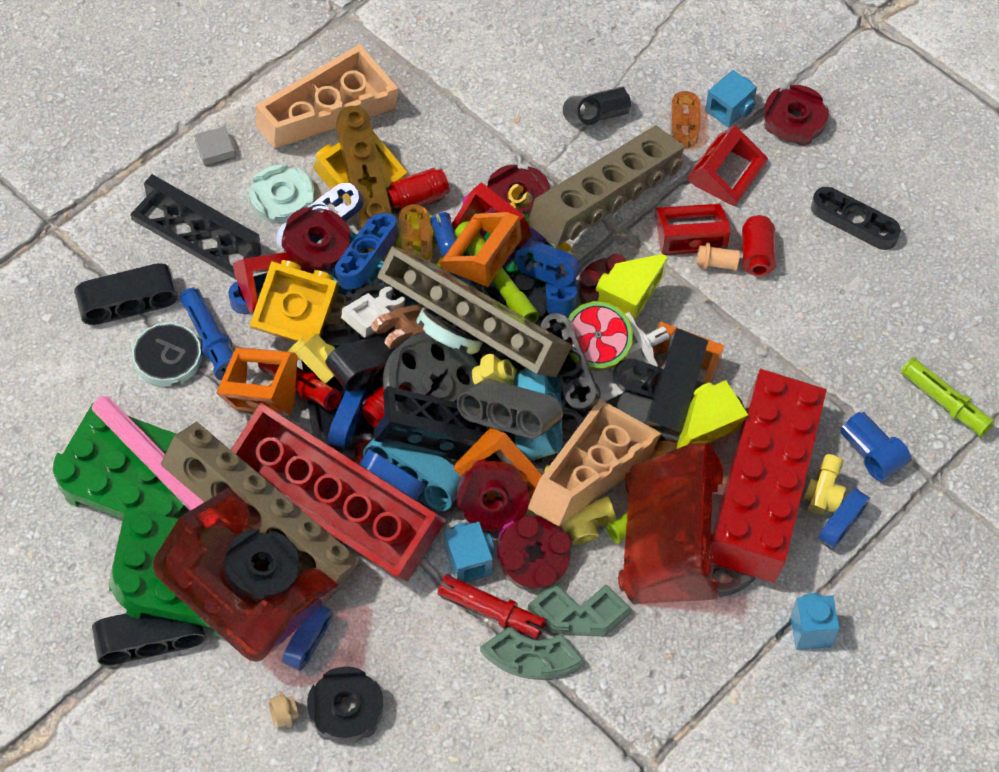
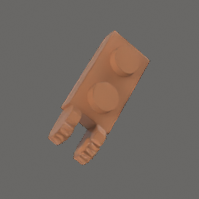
M417 304L381 314L372 322L371 328L377 334L386 333L392 327H395L396 330L386 337L384 343L390 349H396L408 338L425 333V330H423L425 324L423 323L421 326L416 322L422 308L425 306Z

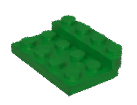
M92 403L63 454L57 453L54 459L53 474L59 490L65 496V500L75 507L80 502L122 519L125 508L186 520L191 511L93 412L92 405L94 403ZM128 416L166 454L176 433Z
M125 508L109 578V592L112 591L118 603L127 609V615L139 619L141 613L212 627L214 628L213 635H228L229 631L238 629L248 621H251L258 606L249 603L247 599L236 594L224 577L222 566L231 541L240 534L239 532ZM257 559L254 560V569L264 572L265 562L260 563Z

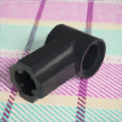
M620 86L583 96H571L564 102L563 115L572 124L594 125L601 120L629 114V108L631 107L630 95L626 92L625 87ZM582 104H584L585 106V113L583 116H581L580 108Z

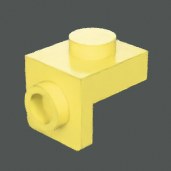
M317 333L307 342L301 337L287 351L296 353L297 361L301 359L324 383H327L334 376L326 366L325 361L335 348L326 344Z

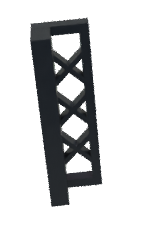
M153 174L144 182L146 197L130 214L132 221L235 280L234 268L224 261L223 255L238 253L244 257L243 259L261 255L258 233ZM152 206H155L164 211L165 217L150 219L144 216V214ZM185 223L190 226L191 232L176 234L171 231L170 225ZM211 238L217 241L218 247L202 249L197 246L196 240Z
M387 386L383 391L385 416L374 428V441L460 460L490 427L471 422L476 428L474 430L466 428L457 419L459 416H463L460 414L455 402ZM395 401L403 402L412 413L407 414L396 411ZM425 410H436L444 421L434 420ZM504 431L516 445L515 434ZM495 453L485 458L488 461L502 462Z

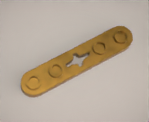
M350 105L340 111L336 120V130L348 183L354 185L361 192L364 200L361 210L356 214L360 232L372 216L380 213L392 215L370 118L363 108ZM363 169H366L365 176L368 182H374L370 189V197L365 185H359L363 179ZM368 248V249H365L364 252H365V253H369V252H371V251H373V250H375V249H374V248ZM389 251L387 252V254L385 255V257L382 259V261H385V259H386V257H387Z

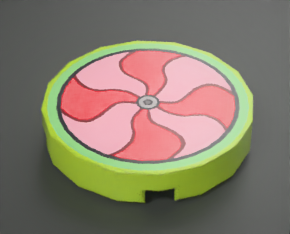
M592 301L580 305L570 314L568 319L574 325L590 370L604 371L616 366L625 359L632 345L633 330L628 317L618 307L608 302ZM568 353L571 356L570 358L578 365V355Z

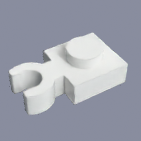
M388 286L380 290L379 297L373 298L367 293L342 308L341 318L366 338L375 332L371 328L372 322L381 314L403 308L405 298L402 296L397 300H390L393 288Z

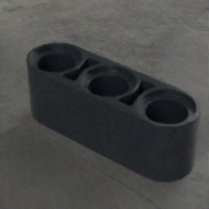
M162 263L81 282L74 289L81 320L87 325H99L163 309L173 305L178 300V292L171 269L168 265Z
M389 334L344 344L334 349L328 355L325 364L345 391L352 392L383 384L386 362L395 350V348L390 349L384 343ZM403 353V364L409 369H415L416 361L414 357L409 353Z
M126 613L106 617L94 622L92 625L97 662L101 665H116L189 649L205 641L202 625L141 613L139 619L131 617Z

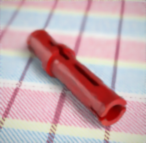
M258 363L259 369L275 377L279 365ZM297 367L295 390L298 392V395L307 401H315L328 411L336 409L341 402V392L325 384L315 373H307Z
M446 574L443 577L442 582L454 588V590L440 584L437 592L438 596H443L498 621V625L502 628L512 627L533 637L535 640H538L542 632L529 624L531 623L544 629L547 620L545 617H540L518 607L516 601L511 599L508 602L456 579L450 574Z

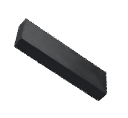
M679 328L673 331L645 421L646 425L676 437L681 434L709 340Z

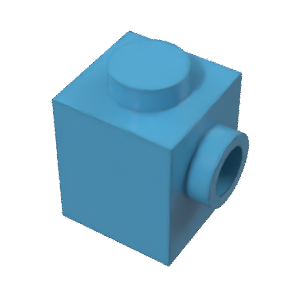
M732 70L708 90L705 111L729 128L742 116L747 117L753 111L756 105L754 100L757 86L748 78Z
M479 522L472 524L460 523L450 528V530L444 531V549L456 579L466 583L492 575L493 559L491 555L495 553L494 545L490 534H483Z
M809 593L796 598L790 615L796 650L833 647L840 630L834 596Z

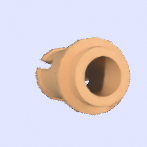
M706 243V246L699 245L696 264L702 266L703 269H707L708 266L736 271L740 251L710 247V243Z

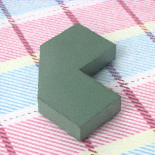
M555 582L528 604L529 612L547 619L545 627L553 635L605 637L625 620L632 611V608L607 584L581 606Z

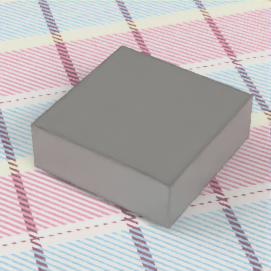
M225 126L194 135L204 166L235 158V150Z

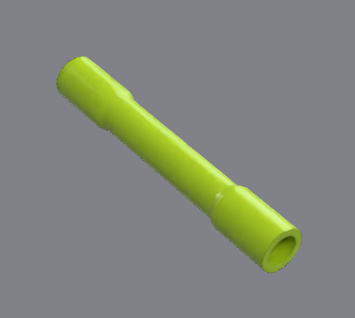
M469 221L461 223L456 228L455 235L457 238ZM479 232L466 249L471 256H476L485 244V240ZM502 267L492 283L505 299L508 308L536 323L539 319V313Z

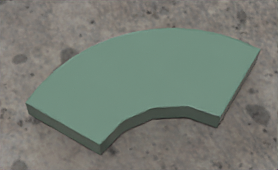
M508 627L480 646V652L492 664L509 674L527 679L546 680L563 677L581 669L585 663L563 634L551 639L534 640L522 636L512 627Z

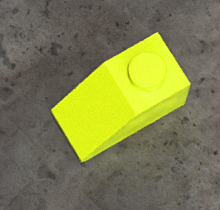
M659 254L616 263L609 275L604 273L596 286V292L599 293L598 301L608 302L618 307L624 314L630 312L634 321H636L664 277L668 257Z
M727 380L716 385L709 382L695 390V397L689 405L676 448L679 455L737 431L748 416Z

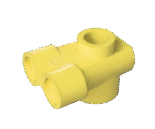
M487 354L481 359L480 365L473 368L472 378L474 384L484 379H492L515 386V374L519 370L508 359L502 361L493 354Z
M826 454L818 470L817 481L810 479L804 495V499L810 501L807 508L808 511L823 515L825 510L834 513L841 505L846 487L835 484L837 475H839L844 462L840 457Z
M609 496L593 501L594 503L589 504L561 525L564 533L569 535L572 545H582L595 540L599 536L597 526H605L616 520Z

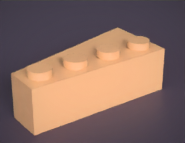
M359 44L257 104L255 127L272 147L276 149L336 129V120L340 111L350 105L363 108L369 118L396 110L399 88Z
M599 399L598 403L592 408L539 479L528 509L557 526H561L646 464L661 433Z

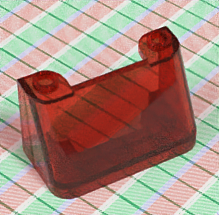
M708 441L694 442L632 465L630 472H627L625 475V486L629 495L624 568L619 571L618 583L622 592L625 591L632 604L718 600V581L709 579L711 565H714V556L710 551L712 493L717 492L718 485L723 484V467Z
M227 488L180 516L156 553L153 560V569L158 579L242 656L250 661L257 662L270 655L327 601L338 584L320 569L309 568L296 578L292 589L285 596L269 602L263 600L259 604L253 605L247 599L236 594L226 582L222 566L229 544L236 536L243 533L248 525L250 511L244 500L232 489ZM257 559L253 561L255 564L254 569L261 572L267 571L269 562L260 563Z

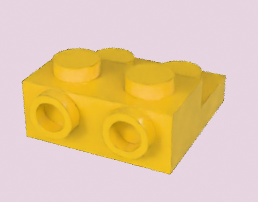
M373 131L387 191L390 189L391 182L405 178L408 172ZM337 143L333 147L327 144L316 153L313 169L326 185L333 189L341 183H348L340 144ZM363 169V179L359 185H365L370 197V189L374 182H368L365 176L366 169ZM345 193L343 198L350 205L352 203L350 200L351 196Z
M282 260L281 264L271 261L249 325L250 328L293 342H297L301 337L307 342L316 333L321 336L339 289L337 281L333 280L334 277L323 271L315 270L313 274L301 271V266L291 261Z

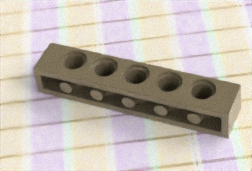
M657 125L651 127L535 198L528 219V225L557 247L569 239L574 240L587 227L596 226L603 217L609 213H616L629 200H636L643 191L648 188H655L668 175H675L682 165L681 156L685 146Z
M391 247L377 278L536 374L557 377L572 347L571 344L413 251Z
M197 421L173 437L160 464L163 468L216 511L219 516L240 534L251 529H260L259 533L271 534L274 531L285 536L294 545L298 553V574L295 581L322 604L344 587L360 560Z

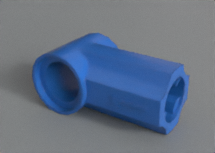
M865 412L856 413L842 426L840 433L864 457L863 461L867 471L876 480H886L911 462V454L907 446L897 437L889 438Z

